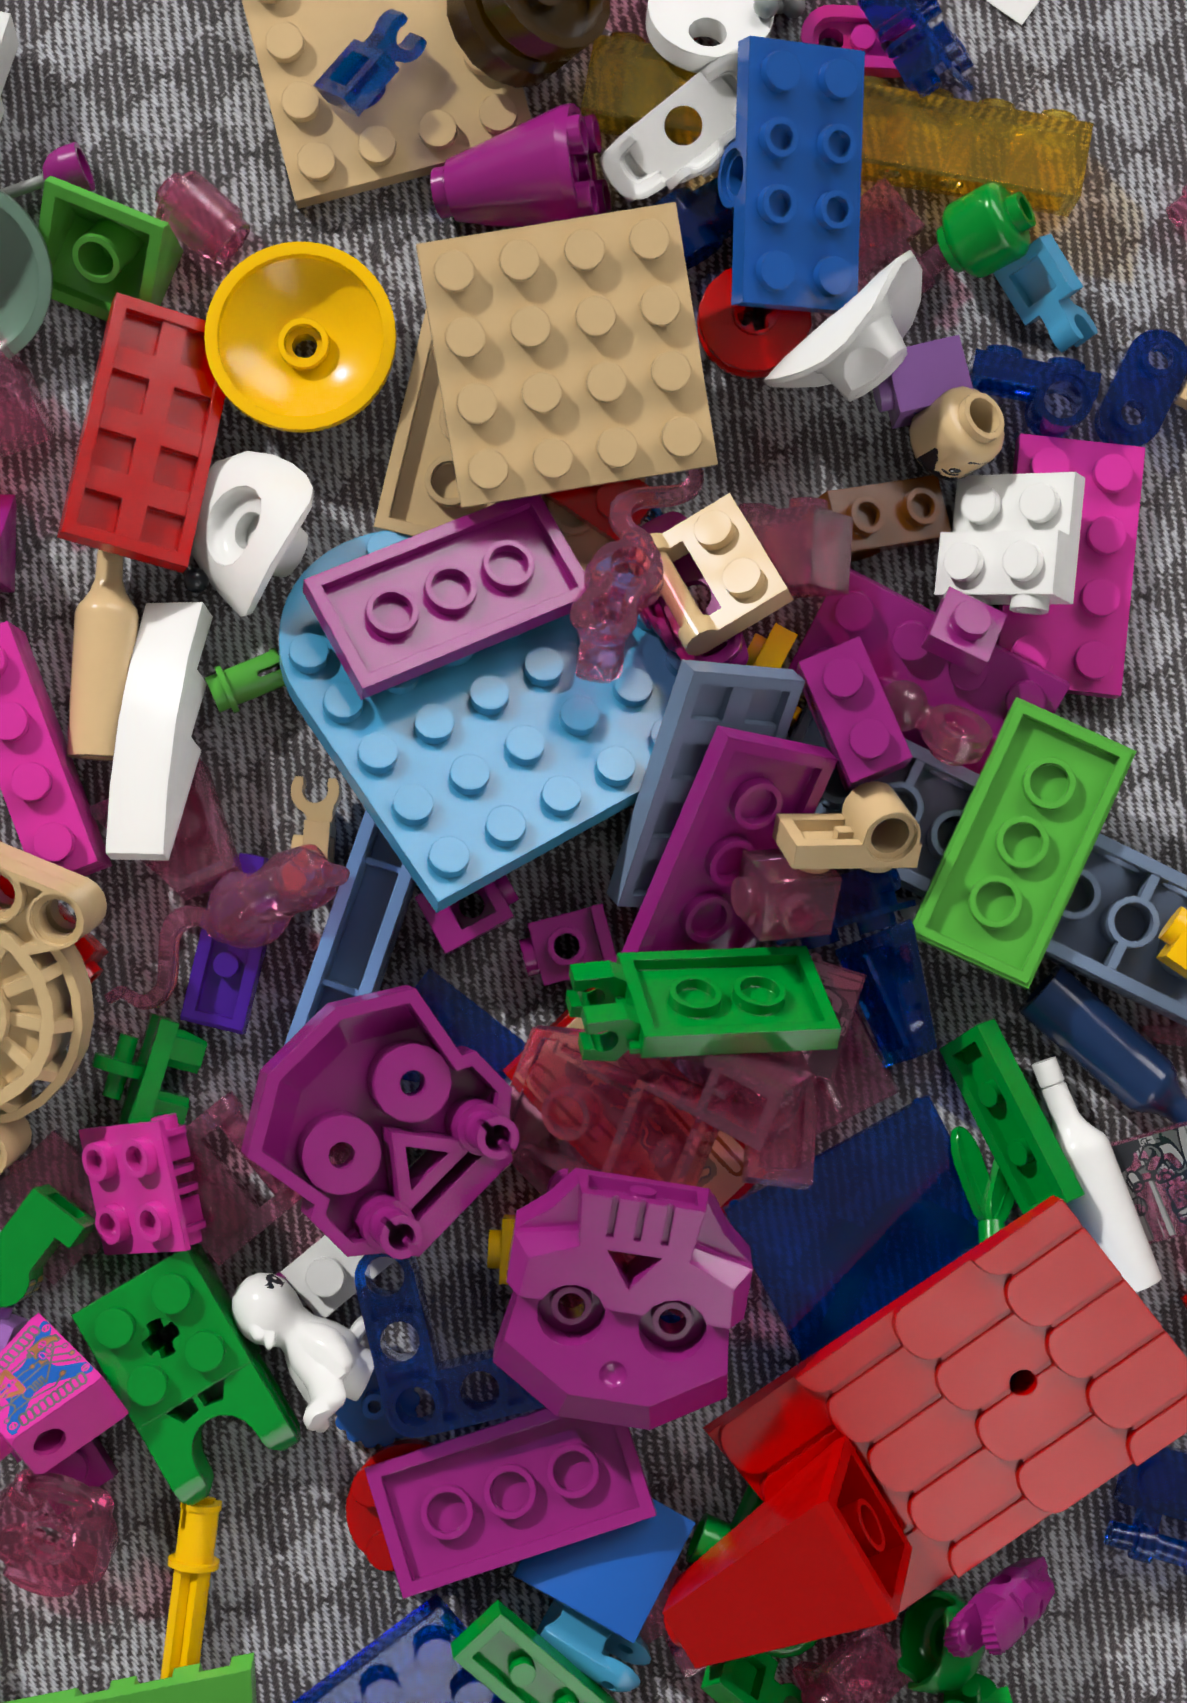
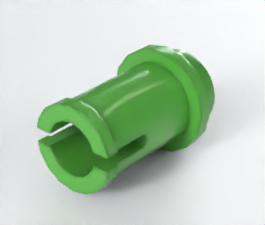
M275 647L269 649L266 653L225 670H222L220 665L215 666L216 673L205 677L220 713L232 708L235 714L240 712L238 705L283 686L286 687L281 669L262 677L258 676L260 673L280 666L279 655Z

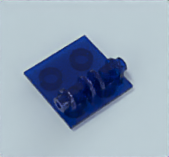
M937 0L857 1L875 31L879 30L876 36L880 42L889 41L912 25H916L897 38L886 49L889 58L898 57L893 63L909 91L916 90L920 98L932 94L942 85L938 76L946 70L969 92L974 89L965 72L974 66L969 53L957 34L952 33L944 20L938 24L934 20L935 17L943 13Z

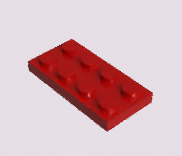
M116 293L110 307L57 538L180 573L186 570L189 564L225 400V394L216 382L208 364L204 341L206 320L122 293Z

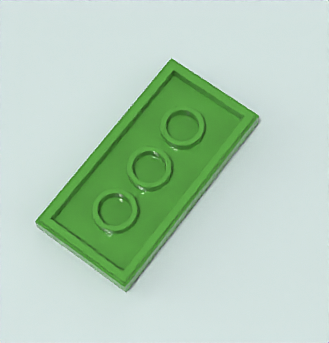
M1016 697L906 935L1025 990L1029 989L1137 751Z

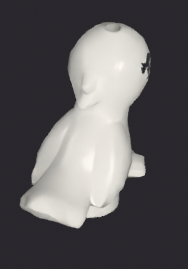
M280 1272L277 1274L256 1273L246 1277L241 1282L232 1297L231 1311L236 1326L243 1336L253 1343L264 1345L268 1350L272 1349V1347H280L282 1349L290 1375L308 1403L303 1416L306 1428L317 1433L325 1432L330 1426V1417L343 1406L346 1398L357 1401L372 1375L377 1360V1352L360 1345L367 1331L369 1319L360 1316L354 1321L351 1328L348 1329L335 1321L313 1315L303 1307L296 1291Z

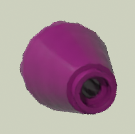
M574 103L563 104L448 158L444 166L435 167L431 171V192L438 215L442 219L454 217L455 221L459 223L517 228L610 213L612 207L609 187L605 179L598 180L594 154L601 153L602 150L601 132L596 115L583 116L580 109Z

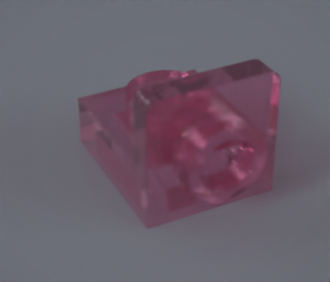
M880 1625L869 1629L856 1630L822 1663L801 1661L792 1669V1673L802 1689L801 1699L803 1703H887L910 1681V1678L896 1667L899 1658Z

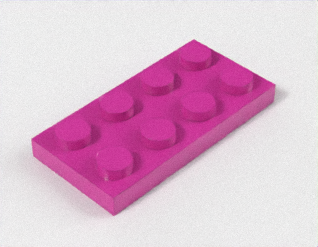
M1020 433L1015 444L1013 474L1077 472L1085 477L1073 604H1049V613L1041 615L1016 613L1009 610L1010 605H999V610L1008 615L996 644L1068 681L1070 687L1066 692L1067 694L1116 699L1122 693L1146 447Z

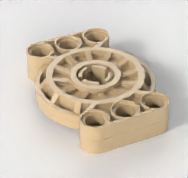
M0 842V875L7 878L13 885L15 899H11L0 889V1175L23 1155L31 1144L32 1131L25 1116L43 1106L76 1073L89 1047L94 1021L92 985L82 956L74 943L99 926L106 916L107 910L104 892L97 883L88 877L3 842ZM58 900H62L72 907L77 918L76 924L70 923L63 918L59 912ZM69 1042H70L69 1050H68V1053H67L66 1048H67V1046H68V1044H69ZM37 1080L51 1082L45 1090L32 1097L33 1083Z

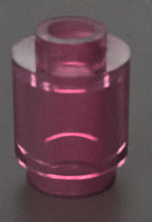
M196 170L189 171L184 175L179 172L172 174L163 182L156 193L155 202L159 204L156 210V218L168 222L175 236L202 259L211 258L217 264L225 263L238 252L250 233V225L242 219L243 211Z

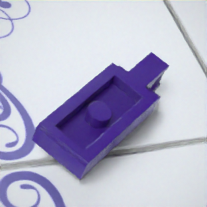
M240 852L233 882L229 883L219 880L215 895L209 896L180 1020L237 1034H246L276 911L273 909L276 894L264 891L270 859Z

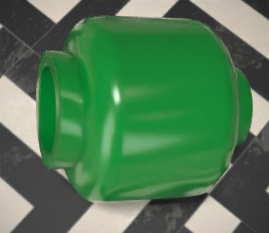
M991 182L980 186L945 207L942 215V226L937 228L936 232L937 241L944 258L954 271L958 273L965 271L975 278H983L1027 254L1029 244L1031 243L1029 229L1036 225V218L1029 201L1022 192L1018 191L1011 194L1001 184Z

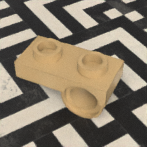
M879 781L867 782L853 789L846 797L841 813L776 814L772 835L792 869H799L812 874L826 873L830 869L860 868L868 872L885 873L892 868H917L922 847L920 842L921 830L918 822L894 789L888 784Z

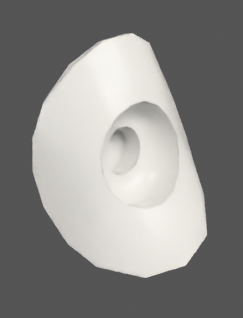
M909 250L900 255L881 270L857 295L827 318L788 353L764 379L766 384L770 387L780 388L820 387L833 384L851 402L864 396L886 380L899 367L908 354L903 337L911 328L921 302L922 268L912 251Z
M245 451L216 461L210 467L191 550L193 558L199 568L204 570L211 585L240 617L253 613L272 576L286 577L291 575L301 562L308 545V534L301 526L312 508L314 490L307 475L293 463L273 454Z

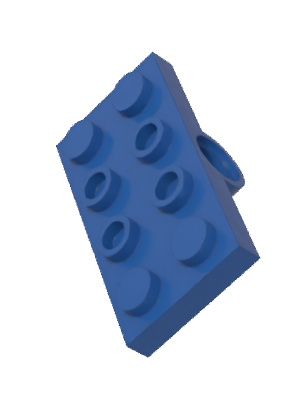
M751 35L738 41L736 141L730 143L725 149L718 171V193L721 203L726 208L734 209L731 305L834 314L858 294L865 51Z

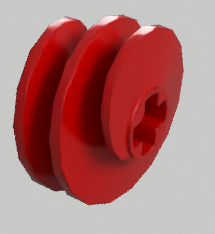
M732 268L724 270L708 285L699 304L697 316L699 342L709 360L726 373L746 379L767 377L778 363L809 335L812 326L811 312L731 305ZM752 311L755 319L765 316L764 328L755 331L753 323L744 327L742 325L744 313Z

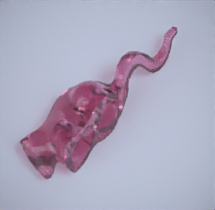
M702 468L687 470V478L679 484L633 488L619 493L611 502L608 522L620 540L606 543L591 558L584 574L586 590L579 599L573 602L570 611V621L576 627L580 642L576 663V676L578 678L596 683H610L621 677L624 665L625 643L636 628L638 615L645 608L653 605L662 593L664 566L661 554L652 536L645 529L637 526L631 516L641 509L673 507L694 499L703 488L704 471Z
M305 844L276 853L260 869L251 874L242 871L227 873L213 888L207 909L186 905L175 908L165 917L159 934L158 974L155 986L147 993L138 994L127 986L118 985L104 995L105 999L109 1004L123 999L132 1006L142 1010L161 1007L170 999L177 985L180 939L189 928L199 926L215 941L240 949H253L270 944L285 931L295 914L320 908L332 900L336 895V886L347 882L350 870L345 866L328 861L316 845Z

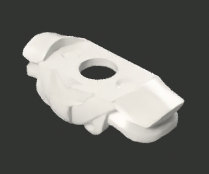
M738 49L725 53L707 65L620 135L604 151L599 160L600 166L611 186L622 197L631 202L642 200L666 186L672 190L678 184L692 180L700 175L705 178L719 169L725 149L730 143L736 141ZM678 106H689L695 109L702 120V131L699 138L689 145H678L672 142L665 132L666 117L672 109Z

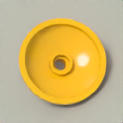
M297 241L281 243L262 249L244 259L229 272L216 290L210 303L205 323L204 341L208 364L222 392L237 409L249 418L267 427L287 432L306 433L340 425L363 411L374 400L391 372L396 352L397 333L389 299L379 281L366 266L356 258L337 248L320 243ZM310 340L317 344V349L312 356L301 358L295 355V348L300 342Z

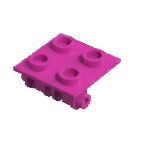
M177 1113L153 1117L148 1122L83 1128L79 1130L83 1149L82 1163L89 1178L96 1211L95 1225L102 1240L105 1255L187 1251L191 1249L190 1245L203 1241L201 1229L207 1227V1224L203 1217L199 1194H191L180 1198V1195L199 1189L198 1182L190 1181L177 1184L176 1176L195 1169L193 1162L173 1165V1161L191 1156L186 1136V1124L178 1123Z

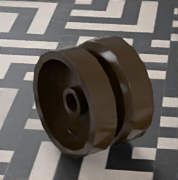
M447 0V17L456 42L474 66L494 81L515 88L538 86L601 36L610 17V0Z

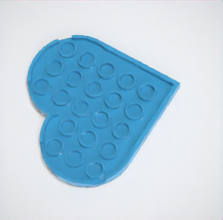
M385 530L359 536L341 543L315 560L293 586L284 605L279 627V661L287 691L298 711L436 913L636 803L681 664L678 654L669 650L654 630L646 628L640 619L636 604L638 598L637 582L622 577L621 585L618 586L589 579L596 591L592 605L362 700L358 696L303 593V582L308 577L412 536Z

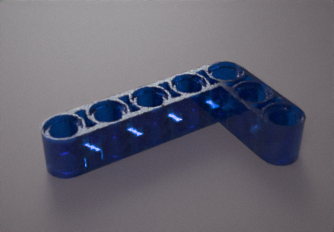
M380 1253L364 1255L360 1259L355 1270V1287L385 1415L390 1426L396 1432L409 1438H422L545 1407L493 1363L494 1348L441 1361L415 1256L405 1259L392 1258L401 1265L404 1271L403 1284L394 1290L379 1288L370 1276V1265L373 1260L379 1257L392 1258L391 1256ZM668 1309L660 1315V1318L665 1322L675 1323L680 1321L684 1314L677 1309ZM394 1322L410 1324L419 1335V1347L410 1353L404 1354L393 1351L385 1340L386 1327ZM475 1371L487 1372L497 1380L499 1393L487 1402L472 1400L463 1388V1380L467 1375ZM410 1387L423 1388L432 1395L435 1409L425 1417L410 1416L403 1410L400 1404V1394Z

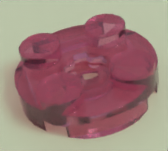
M29 1468L19 1472L14 1481L0 1492V1559L6 1564L2 1574L13 1584L26 1591L49 1597L72 1595L77 1586L87 1584L90 1581L91 1586L94 1585L105 1574L118 1543V1528L112 1515L114 1501L111 1495L100 1487H89L83 1482L57 1473L34 1474ZM39 1527L52 1528L62 1536L57 1543L46 1540V1531Z

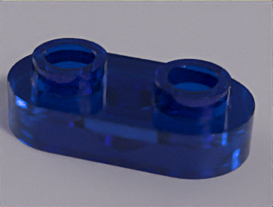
M1149 330L1140 334L1127 348L1095 413V429L1103 443L1144 447L1158 433L1187 374V347L1178 336L1166 330ZM1158 351L1164 354L1168 361L1167 368L1157 369L1153 367L1149 361V353ZM1126 406L1135 408L1141 416L1140 424L1130 425L1126 423L1121 415L1122 408Z

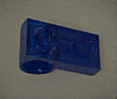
M989 345L986 347V350L976 348L967 364L973 389L989 395L1026 402L1024 411L1025 421L1034 435L1058 438L1070 436L1089 414L1093 402L1097 399L1102 373L1085 370V364L1081 361L1066 357L1049 358L1048 362L1023 358L1024 353L1020 349L1007 345ZM1047 394H1059L1065 397L1071 404L1072 417L1058 418L1053 416L1045 406L1044 396Z

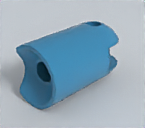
M555 1600L551 1603L536 1631L595 1683L612 1692L631 1691L640 1685V1679L629 1666L615 1658L609 1657L610 1653L634 1665L645 1666L650 1664L651 1661L649 1647L640 1635H638L634 1644L630 1643Z

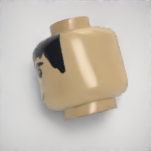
M965 386L949 389L929 407L923 409L912 418L909 434L915 458L926 471L939 479L954 481L965 478L992 461L1002 450L1005 438L1004 416L994 399L985 393Z

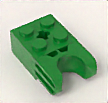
M199 1243L190 1245V1250L176 1252L71 1315L118 1398L129 1411L130 1419L170 1488L180 1502L190 1506L195 1505L209 1495L214 1479L212 1467L205 1455L202 1444L203 1428L207 1420L219 1415L237 1417L252 1427L261 1442L268 1449L284 1451L300 1442L301 1439L300 1423L260 1354L262 1350L259 1345L244 1337L236 1326L231 1311L232 1299ZM157 1319H161L164 1327L170 1322L177 1326L180 1334L172 1341L173 1347H169L167 1343L164 1345L156 1335V1331L159 1329Z

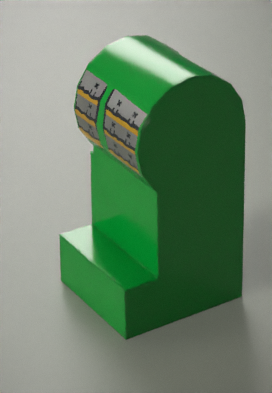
M50 1184L33 1188L0 1232V1307H8L31 1297L39 1289L43 1281L44 1265L49 1261L62 1243L68 1248L82 1244L96 1227L95 1219Z

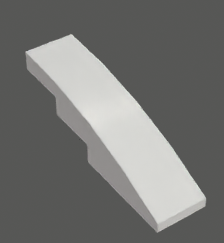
M203 602L146 603L130 660L116 734L109 790L105 852L110 859L169 861L201 753V749L191 736L207 686L206 681L197 668L213 616Z

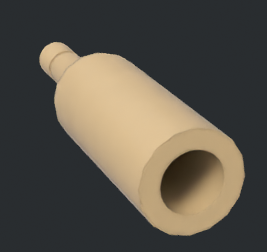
M99 549L97 550L95 580L88 594L77 605L74 615L67 756L84 760L113 761L118 720L130 660L139 630V615L137 608L126 593L123 583V556Z

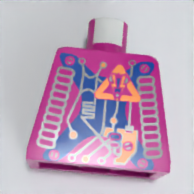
M39 1312L27 1322L0 1352V1462L13 1451L34 1474H44L129 1413L103 1376Z

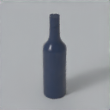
M1061 964L1050 971L1026 997L1018 1011L1127 1108L1135 1112L1159 1115L1171 1121L1178 1128L1186 1126L1187 1099L1180 1088L1177 1071L1172 1062Z

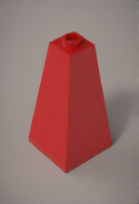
M847 1435L832 1442L788 1481L767 1502H763L675 1579L662 1612L664 1624L671 1641L677 1647H683L695 1669L885 1624L898 1618L913 1548Z

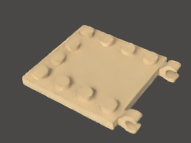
M242 0L291 189L298 209L430 175L433 168L444 166L448 158L531 119L523 87L515 88L494 81L474 66L458 45L447 17V0Z

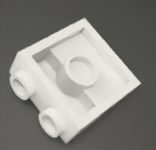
M1077 472L971 475L958 479L952 532H940L934 595L943 598L950 586L989 606L1010 605V611L1032 615L1049 613V604H1073L1085 477Z

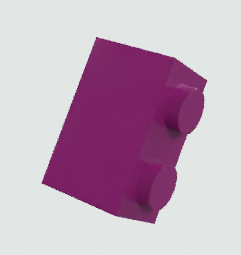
M860 636L798 662L796 673L805 680L802 692L827 749L838 759L835 768L846 792L907 766L913 756Z

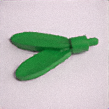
M958 1126L951 1131V1154L973 1214L979 1221L978 1235L980 1244L1005 1227L1004 1222L1011 1212L1015 1198L995 1159L988 1174L976 1140L967 1129Z

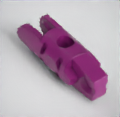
M1045 1557L1023 1558L999 1571L976 1593L968 1604L957 1613L956 1617H953V1620L949 1622V1626L945 1630L944 1646L947 1647L948 1653H952L954 1657L967 1658L973 1656V1653L985 1645V1650H988L989 1654L1002 1655L1012 1647L1045 1613L1047 1605L1055 1594L1053 1581L1048 1575V1565Z

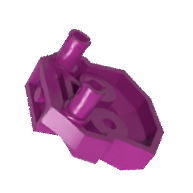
M404 985L327 1003L260 1069L241 1152L251 1161L303 1197L301 1211L347 1257L384 1253L392 1258L405 1259L411 1256L420 1257L513 1161L512 1149L516 1150L520 1137L515 1123L509 1119L512 1088L477 1051L466 1046L456 1047L417 989ZM416 1070L420 1075L418 1088L411 1093H403L400 1086L402 1076L408 1071ZM340 1142L348 1143L350 1147L348 1159L341 1164H331L329 1152L332 1146ZM406 1147L427 1149L408 1169Z
M568 1168L561 1169L550 1177L546 1194L516 1211L506 1280L513 1289L494 1344L493 1363L554 1415L651 1430L727 1398L729 1329L743 1320L745 1316L753 1272L750 1246L728 1222L716 1196L709 1188L575 1168L568 1174ZM622 1252L636 1254V1256L627 1263ZM574 1293L579 1295L584 1301L575 1308H569L561 1304L559 1300L565 1294ZM668 1309H677L684 1314L683 1318L675 1323L663 1321L660 1315Z

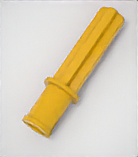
M207 1496L193 1506L180 1502L181 1511L176 1551L168 1556V1566L174 1569L160 1679L172 1677L174 1668L200 1663L211 1572L219 1569L220 1560L214 1556L222 1501L216 1500L214 1497Z

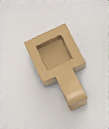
M295 776L291 784V798L295 806L305 814L306 820H304L303 835H293L290 868L292 873H300V885L307 888L332 889L337 827L335 826V813L342 797L341 785L336 778L328 779V793L322 801L317 803L309 802L306 798V778Z

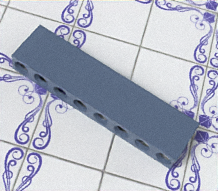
M806 704L789 740L827 748L810 708ZM905 739L913 758L906 767L874 781L883 782L891 786L918 822L921 830L920 842L922 844L917 868H892L885 873L873 874L923 898L979 774ZM834 768L815 813H841L843 803L852 791H845L836 768ZM1099 833L1043 957L1059 965L1061 964L1063 967L1187 1027V979L1156 958L1166 944L1158 938L1161 930L1180 906L1187 909V875Z

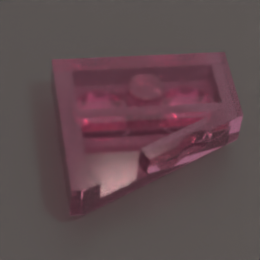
M201 759L198 760L169 861L141 860L186 901L245 876L210 770ZM109 798L89 807L91 815L106 829Z

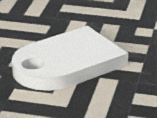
M648 0L645 25L651 44L664 59L679 68L699 73L725 53L738 49V41L750 35L770 38L774 16L769 19L757 16L753 8L754 0ZM696 37H710L720 44L717 46H703L696 43L693 39Z

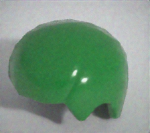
M935 1589L916 1601L905 1613L899 1635L901 1657L896 1663V1667L912 1680L907 1686L910 1690L932 1694L960 1690L979 1670L985 1653V1645L973 1653V1656L967 1658L954 1657L952 1653H948L947 1647L944 1646L945 1630L949 1626V1622L968 1604L963 1598L951 1591Z

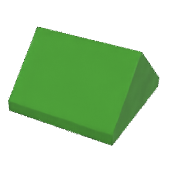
M51 175L45 180L38 229L45 240L52 263L53 290L51 299L105 321L108 320L111 303L117 292L161 306L184 252L169 223Z

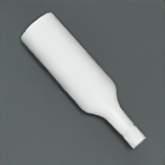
M1056 1056L1032 1064L1052 1120V1131L1085 1195L1066 1205L1136 1293L1151 1287L1162 1280V1275L1109 1139L1102 1131L1088 1123L1078 1112L1068 1086L1064 1082V1076Z

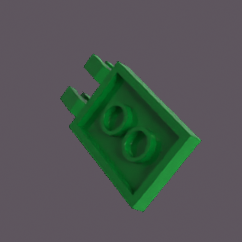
M807 946L617 953L616 963L606 960L570 964L569 978L573 990H567L565 1001L570 1017L582 1018L585 1032H579L578 1046L582 1060L616 1061L628 1050L630 1054H640L641 1058L830 1050L837 1049L841 1026ZM590 988H595L594 990L589 992H581Z

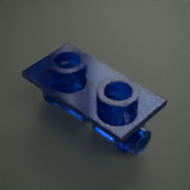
M892 868L885 873H873L858 869L836 876L842 900L839 901L835 899L830 879L799 888L787 889L784 892L783 898L776 900L775 908L782 923H789L792 934L775 939L776 944L781 945L800 939L802 946H807L808 950L841 941L837 929L851 924H857L860 935L897 925L894 912L916 906L915 899L902 903L897 902L894 891L900 889L901 880L896 868Z

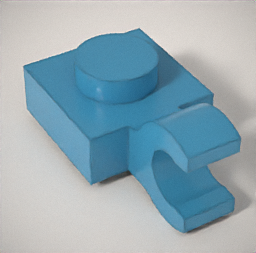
M1051 234L1037 238L1029 244L1028 252L1024 257L993 273L1024 325L1042 319L1051 340L1061 353L1073 345L1075 347L1081 346L1098 333L1091 317L1069 298L1082 289L1083 285Z

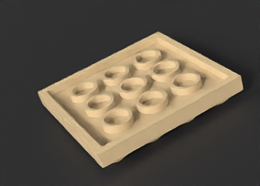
M676 202L416 244L461 508L718 465Z

